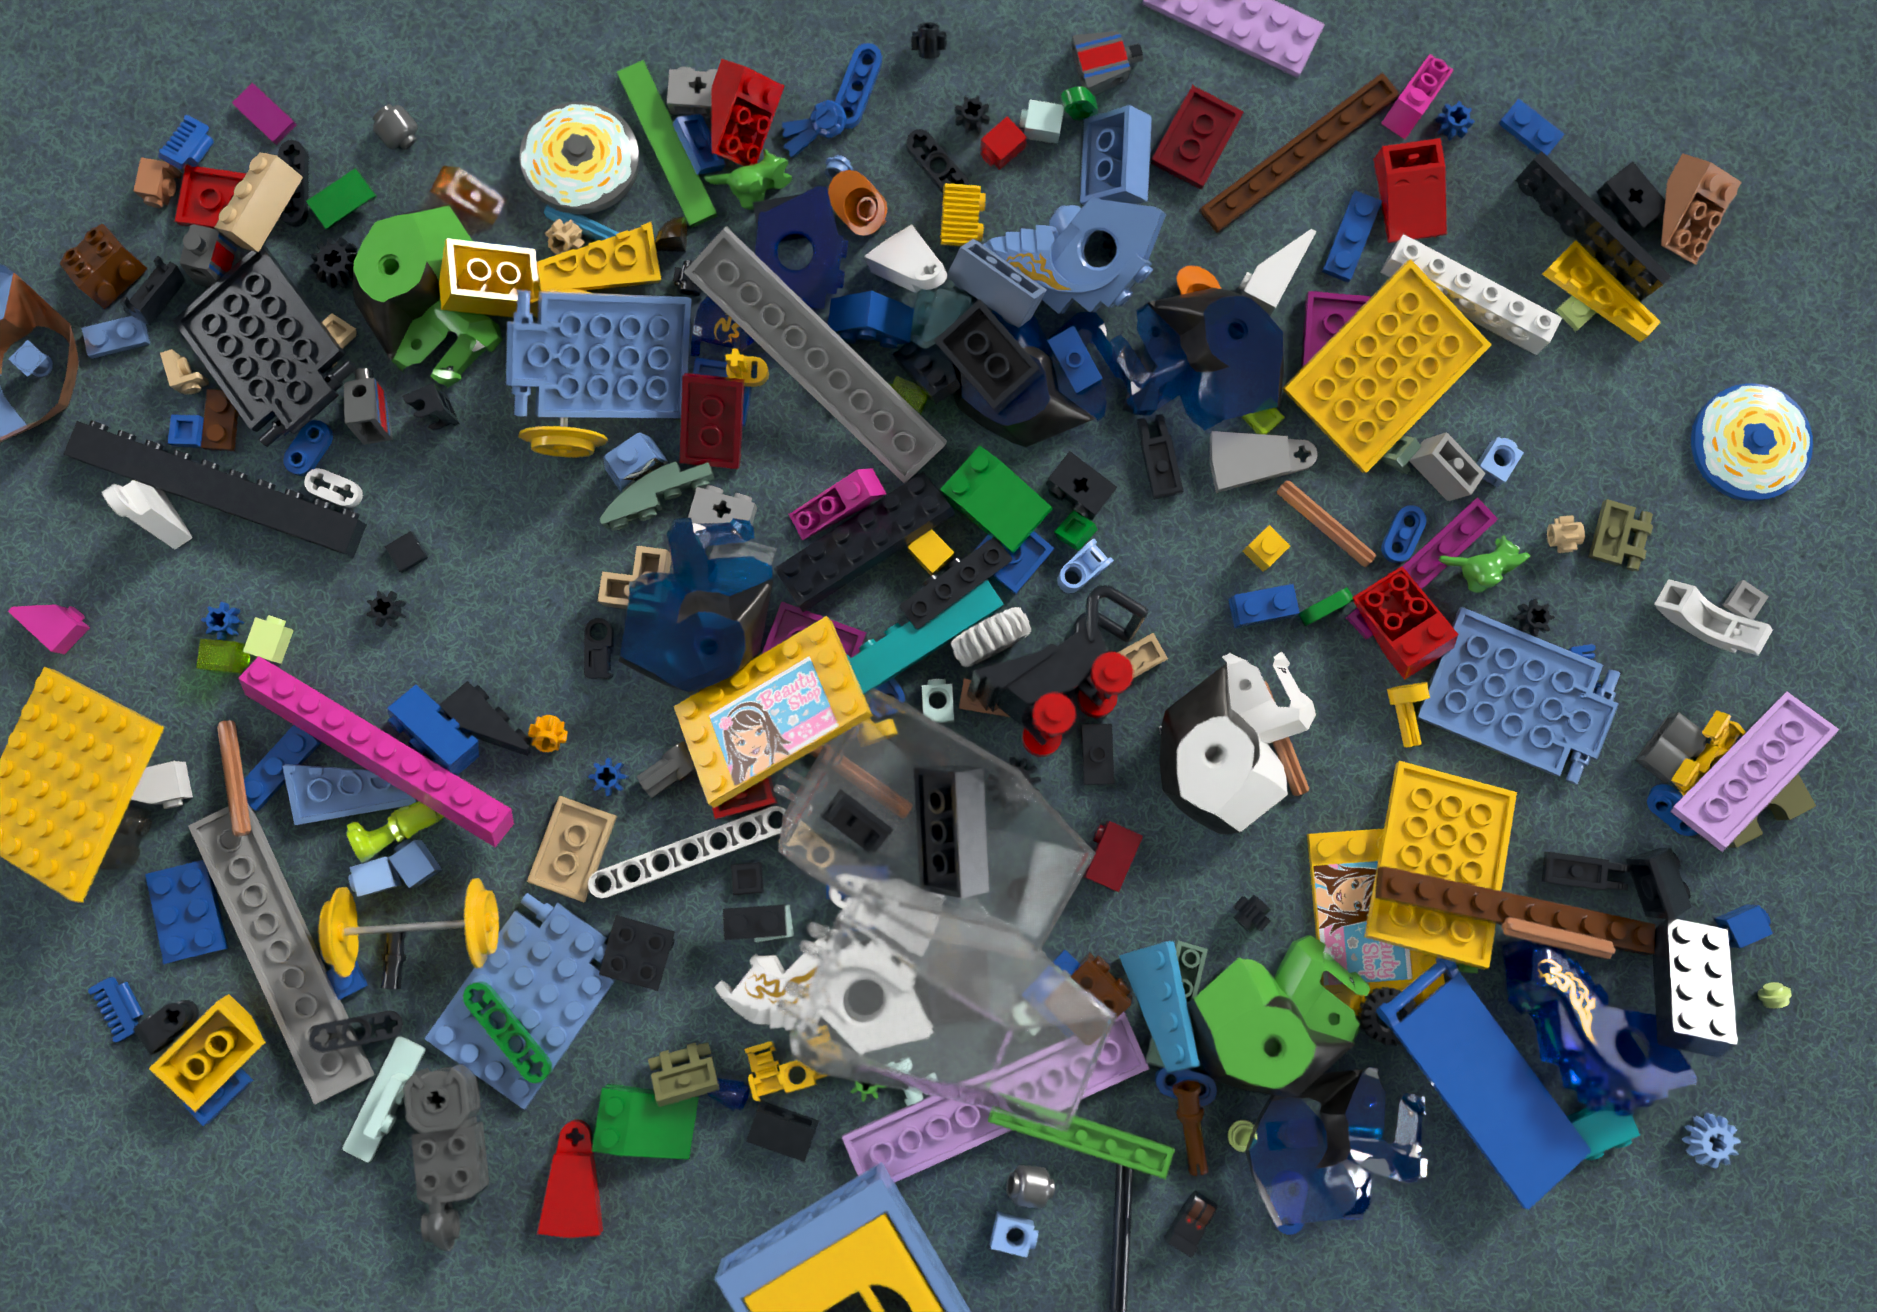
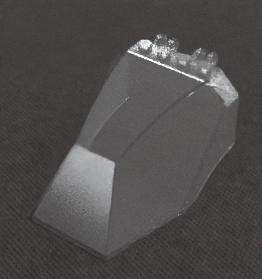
M874 688L871 689L864 697L872 717L823 744L822 750L806 777L786 767L783 774L792 781L801 783L797 793L794 794L785 786L776 784L774 791L791 800L783 815L778 851L810 876L842 892L922 939L929 941L932 939L954 946L961 945L975 948L978 951L984 952L985 950L1007 957L1034 962L1096 853L1075 830L1070 828L1061 818V815L1042 797L1043 795L1026 780L1021 771L911 706ZM967 765L984 768L989 892L961 899L920 891L914 767ZM840 789L894 829L875 853L865 851L820 816ZM897 804L909 811L907 815L900 813Z
M900 878L863 885L838 915L832 930L823 927V925L810 922L807 929L808 933L819 939L826 940L827 944L824 949L810 941L802 942L800 950L810 957L820 959L809 989L793 981H787L783 990L795 998L804 1000L802 1006L800 1007L791 1001L780 999L776 1007L785 1015L797 1018L790 1034L793 1058L819 1074L948 1098L1064 1131L1069 1129L1116 1019V1015L1089 991H1085L1072 980L1069 973L1065 970L1062 971L1045 956L1046 953L1044 951L1038 950L1022 936L1023 933L1020 930L993 916L978 913L935 896Z

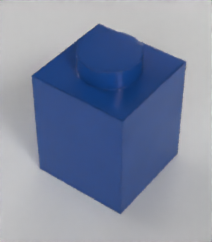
M1746 904L1715 918L1718 928L1728 930L1729 947L1742 948L1773 934L1769 926L1771 924L1769 915L1760 905Z

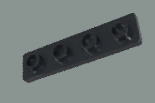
M993 537L964 559L959 556L946 566L948 570L942 575L938 576L936 573L922 584L924 587L900 604V609L913 627L920 629L1008 565L1012 558L1002 544Z

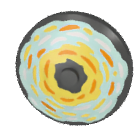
M568 102L548 109L531 123L524 134L520 146L521 169L530 190L549 207L565 213L590 214L611 207L629 192L639 170V151L631 128L617 113L596 103Z

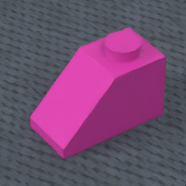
M59 605L11 607L8 610L43 645L55 653L65 655L90 629L83 622L85 616L72 606L68 608Z

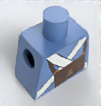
M640 432L604 455L605 470L621 493L643 476L668 463L652 437Z

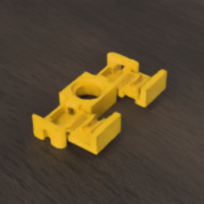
M1715 711L1702 731L1705 737L1712 738L1710 744H1706L1705 749L1696 761L1685 758L1671 779L1683 796L1711 769L1712 761L1713 767L1732 748L1739 736L1742 737L1746 733L1739 723L1729 720L1731 718L1729 714Z
M828 1024L818 1027L816 1030L801 1032L804 1041L809 1042L811 1051L807 1053L808 1056H811L812 1061H810L809 1057L779 1065L778 1061L774 1062L772 1051H775V1046L772 1041L745 1049L751 1071L756 1074V1078H754V1074H750L748 1077L755 1101L761 1102L760 1096L785 1090V1093L788 1094L817 1085L816 1080L841 1073L842 1077L846 1076L847 1071L843 1063L841 1051L835 1049L836 1054H833L832 1049L835 1046ZM824 1032L822 1036L809 1039V1036ZM770 1048V1051L755 1055V1052ZM796 1066L803 1067L806 1072V1078L801 1084H793L789 1079L790 1071Z

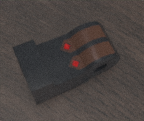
M1193 1191L1165 1234L1164 1238L1167 1243L1193 1258L1198 1249L1197 1245L1206 1231V1227L1216 1213L1217 1203L1201 1193Z

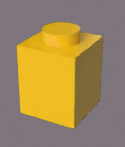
M1268 525L1243 552L1264 572L1290 545Z
M932 529L912 541L908 546V552L931 576L941 570L954 557V551Z

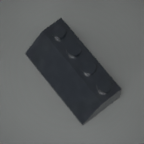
M967 765L914 767L920 891L961 899L989 892L983 767Z

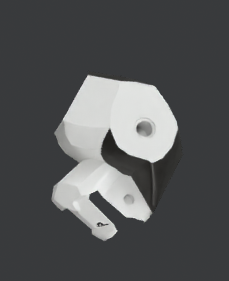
M1282 651L1274 657L1273 667L1291 700L1290 707H1278L1257 667L1229 653L1222 656L1227 662L1165 710L1161 726L1159 761L1162 791L1184 814L1218 834L1225 835L1241 832L1288 795L1283 764L1268 743L1307 731L1316 716L1313 701L1300 692L1288 670L1290 662Z

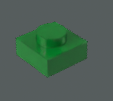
M1072 511L1054 533L1057 539L1079 551L1098 529L1095 523Z

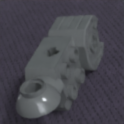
M462 1064L454 1067H442L431 1072L428 1068L414 1072L403 1088L407 1122L418 1131L411 1135L417 1198L428 1203L429 1213H424L421 1219L422 1238L425 1243L432 1242L434 1246L443 1251H452L455 1239H458L460 1235L459 1213L457 1209H453L452 1201L471 1198L489 1185L483 1121L477 1122L476 1115L481 1108L478 1077ZM440 1096H445V1102L440 1099Z

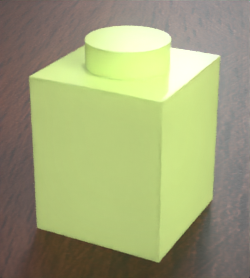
M268 615L266 621L255 617L243 652L282 664L294 630L284 627L285 620Z

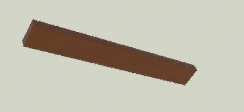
M1382 72L1202 206L1199 212L1216 233L1220 232L1398 99L1401 94Z

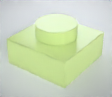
M1572 295L1555 310L1575 332L1597 313Z

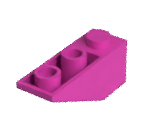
M1429 54L1381 124L1403 139H1406L1447 81L1453 69L1448 67L1444 61L1436 59Z
M873 468L858 469L791 512L789 516L801 539L805 540L868 507L885 496L886 492Z

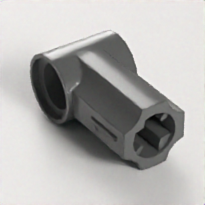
M685 741L669 749L662 755L663 758L637 776L639 783L651 798L657 796L676 781H682L690 776L691 771L693 773L696 771Z

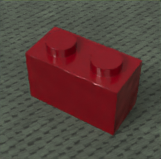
M1107 821L1105 826L1100 824L1093 838V841L1097 842L1093 854L1087 852L1081 865V869L1085 870L1083 877L1119 892L1143 836L1111 821Z

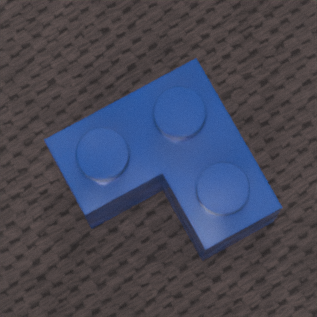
M874 291L831 298L828 326L849 344L855 343L857 339L876 340L880 342V346L885 348H897L898 344L910 343L914 308Z

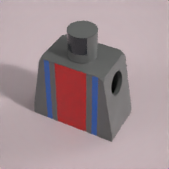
M1120 32L1080 34L1072 37L1071 51L1081 86L1086 87L1093 95L1126 82L1130 74V64L1143 61L1141 45L1137 43L1124 47Z
M192 224L188 233L183 237L184 248L180 258V265L196 285L210 288L231 269L238 245L216 229Z
M369 368L357 369L355 371V380L347 381L344 384L345 424L363 445L393 440L385 391L375 380L373 370Z

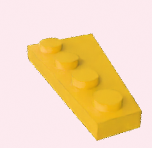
M651 222L630 231L620 232L611 238L602 241L598 240L589 243L588 246L576 250L572 249L536 263L540 291L554 288L583 291L655 284L661 281Z
M1576 240L1542 273L1546 278L1640 343L1660 323L1639 300Z

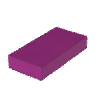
M253 83L232 102L275 145L297 126L288 115Z

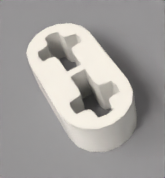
M319 468L311 470L305 476L304 483L306 489L317 497L344 508H353L359 505L362 500L363 494L360 486L344 477ZM323 476V480L331 484L329 489L319 486L317 489L314 480L321 479ZM350 488L354 496L346 498L344 501V496L337 493V489L348 490Z

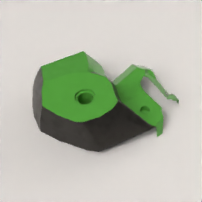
M450 204L414 210L375 222L362 242L353 266L355 304L389 359L402 372L404 368L412 364L421 363L445 339L448 331L457 333V341L430 375L435 381L445 385L447 388L461 380V374L485 350L493 352L502 341L499 325L485 314L441 310L439 279L445 240L448 238L472 241L451 209L452 206Z
M1310 935L1291 943L1274 977L1262 964L1252 959L1233 957L1237 960L1193 1000L1187 1003L1199 1063L1213 1080L1242 1090L1281 1097H1298L1355 1045L1354 1040L1359 1033L1360 1024L1356 1020L1354 1010L1321 985L1322 972L1329 971L1357 995H1365L1367 997L1370 987L1356 972L1349 973L1335 961L1327 946Z

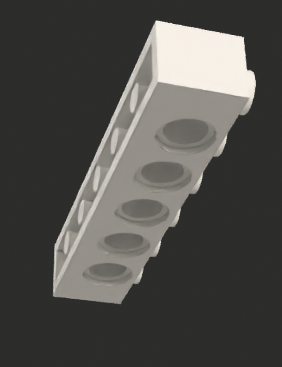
M1404 234L1392 249L1380 272L1391 277L1407 260L1411 259L1467 319L1535 355L1550 343L1562 317Z

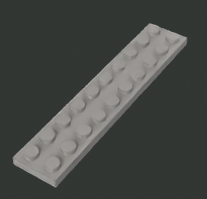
M727 227L714 238L684 271L701 290L904 484L946 445L947 440Z
M248 804L251 824L250 834L237 837L232 833L228 806L188 827L315 1105L375 1074L362 1046L326 1053H318L310 1047L308 1038L315 1026L347 1019L348 1015L327 977L326 967L253 808ZM350 1024L347 1028V1036L351 1040L358 1041L353 1026ZM342 1025L335 1026L338 1032L333 1034H326L325 1029L320 1030L319 1036L314 1037L315 1042H321L322 1047H326L329 1040L339 1038L338 1045L345 1044L341 1037Z

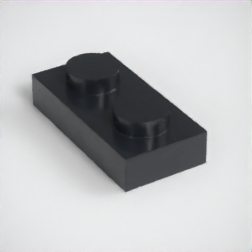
M786 904L724 908V940L787 936Z

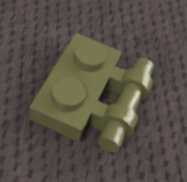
M1608 499L1603 501L1588 558L1618 566L1622 564L1623 556L1629 558L1626 569L1639 571L1641 561L1645 560L1647 553L1644 550L1647 536H1650L1653 530V525H1651L1653 514L1642 511L1639 520L1633 519L1636 507ZM1630 531L1635 533L1632 546L1627 545Z
M696 1042L691 1043L685 1049L671 1053L669 1050L660 1052V1056L648 1059L651 1071L663 1068V1071L651 1074L658 1107L720 1090L712 1057L700 1060V1057L711 1054L709 1042L696 1045ZM690 1060L688 1064L673 1068L674 1064Z

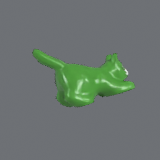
M764 149V159L761 162L740 167L732 171L731 174L707 175L705 180L714 185L728 184L732 193L739 199L741 207L754 210L753 202L763 201L766 190L782 189L792 181V177L790 174L784 173L788 160L770 154L767 149Z
M1503 535L1501 540L1499 538L1495 540L1496 548L1492 553L1476 555L1470 558L1440 556L1439 561L1447 566L1461 567L1463 576L1468 582V589L1475 593H1481L1487 588L1498 584L1504 579L1502 574H1506L1518 567L1530 557V554L1527 552L1518 554L1520 548L1507 540L1506 536Z

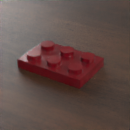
M1192 85L1157 148L1151 164L1202 190L1244 111Z
M691 373L683 374L679 463L694 465L709 463L713 467L739 469L741 464L744 379Z

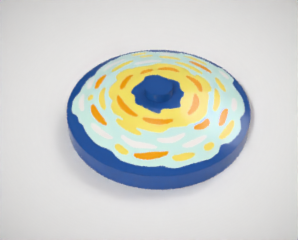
M1747 383L1727 388L1706 402L1693 424L1691 449L1698 470L1713 488L1734 499L1762 501L1783 494L1796 485L1803 477L1811 461L1813 437L1804 412L1792 398L1771 386Z

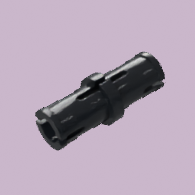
M406 932L386 933L384 953L381 954V960L383 961L382 989H401L403 961H406L407 956L404 954Z

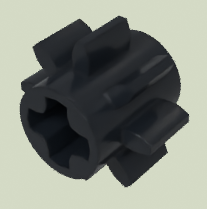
M937 23L919 24L917 26L918 31L912 32V50H919V57L923 59L938 58L940 50H946V31H940L939 24Z
M964 96L963 105L955 106V113L960 115L955 120L956 126L963 125L965 134H968L970 130H976L980 134L982 123L989 125L990 117L985 115L989 112V104L983 105L980 102V96H977L975 99H968V97Z
M683 261L682 268L675 267L674 285L679 286V292L684 295L700 296L701 289L684 273L693 261Z
M377 591V597L373 601L367 600V603L371 605V611L366 615L371 618L377 617L375 625L379 627L384 626L385 621H387L389 626L396 627L395 620L399 617H406L401 613V607L405 606L406 602L402 600L395 601L397 593L390 591L387 597L383 592ZM386 603L391 605V607L387 609V615L381 612L385 609Z
M1532 599L1529 601V607L1526 604L1517 606L1521 613L1519 616L1514 617L1513 620L1519 622L1521 626L1519 628L1520 631H1530V635L1536 637L1539 634V630L1544 633L1550 631L1547 624L1555 616L1550 615L1547 610L1549 604L1541 606L1538 605L1537 599ZM1532 613H1535L1537 615V617L1535 618L1536 623H1532L1531 619L1533 618Z
M1252 895L1249 900L1242 896L1233 906L1238 911L1233 917L1234 920L1249 933L1255 928L1262 932L1271 922L1266 916L1271 909L1255 895Z

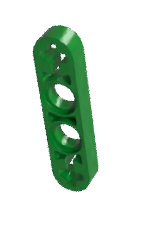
M482 981L468 985L463 993L465 1006L523 1078L531 1083H539L548 1078L552 1071L551 1060L488 983ZM474 989L476 991L484 990L485 994L482 998L487 1005L492 1002L496 1004V1006L488 1009L484 1015L481 1013V1010L486 1008L481 1001L474 1003L472 1000L475 996ZM495 1011L502 1012L506 1017V1023L501 1029L494 1028L490 1023V1016ZM514 1035H519L525 1040V1049L521 1053L513 1052L509 1047V1041ZM532 1049L535 1054L529 1057L534 1063L540 1061L543 1063L544 1066L541 1068L543 1075L541 1076L539 1073L531 1074L530 1070L533 1067L531 1062L526 1059L522 1063L519 1058L527 1055Z

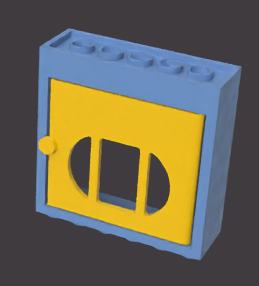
M882 1162L721 1258L715 1277L734 1312H823L856 1291L861 1292L872 1312H884L870 1288L871 1284L884 1285L897 1291L908 1302L912 1312H944L885 1211H888L946 1311L971 1312Z

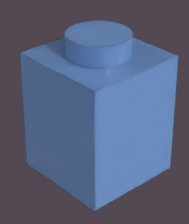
M411 839L403 841L394 848L396 853L389 857V860L408 888H417L442 870L422 840L411 841Z

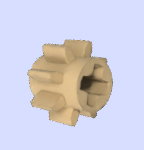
M558 219L545 233L549 237L548 247L556 254L579 249L585 244L581 239L582 229L573 223L572 220L563 224Z
M1573 515L1559 516V518L1554 519L1555 524H1550L1547 528L1548 543L1551 547L1558 546V553L1573 552V550L1578 549L1577 545L1584 542V526L1581 522H1574Z

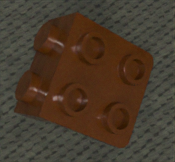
M104 224L90 229L86 233L85 238L75 248L66 251L60 262V265L76 286L103 309H106L148 269L119 242Z
M1088 953L1081 960L1079 968L1046 999V1005L1084 1044H1090L1131 1006L1133 997L1130 994L1132 990L1129 985L1121 978L1116 980L1109 972L1110 967L1106 961L1100 956L1095 958L1091 953Z

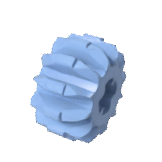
M1705 1113L1704 1118L1699 1116L1693 1117L1695 1127L1691 1125L1685 1126L1686 1130L1691 1132V1135L1682 1138L1685 1143L1691 1144L1686 1150L1688 1155L1695 1156L1697 1163L1701 1165L1707 1163L1712 1168H1718L1719 1163L1724 1165L1730 1164L1728 1155H1738L1737 1151L1733 1149V1145L1741 1143L1739 1138L1733 1137L1737 1131L1735 1126L1728 1125V1120L1725 1117H1715L1711 1113ZM1710 1137L1714 1139L1713 1144L1709 1142Z

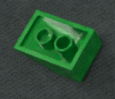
M980 445L940 489L952 507L992 538L995 537L1013 554L1052 510V507L1002 461Z
M608 1083L601 1091L592 1151L620 1156L689 1159L699 1097L695 1096L658 1107L654 1090Z

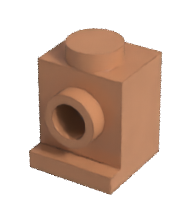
M141 158L133 192L140 196L146 205L162 208L163 204H169L170 196L174 195L176 190L174 177L180 178L181 172L167 162Z

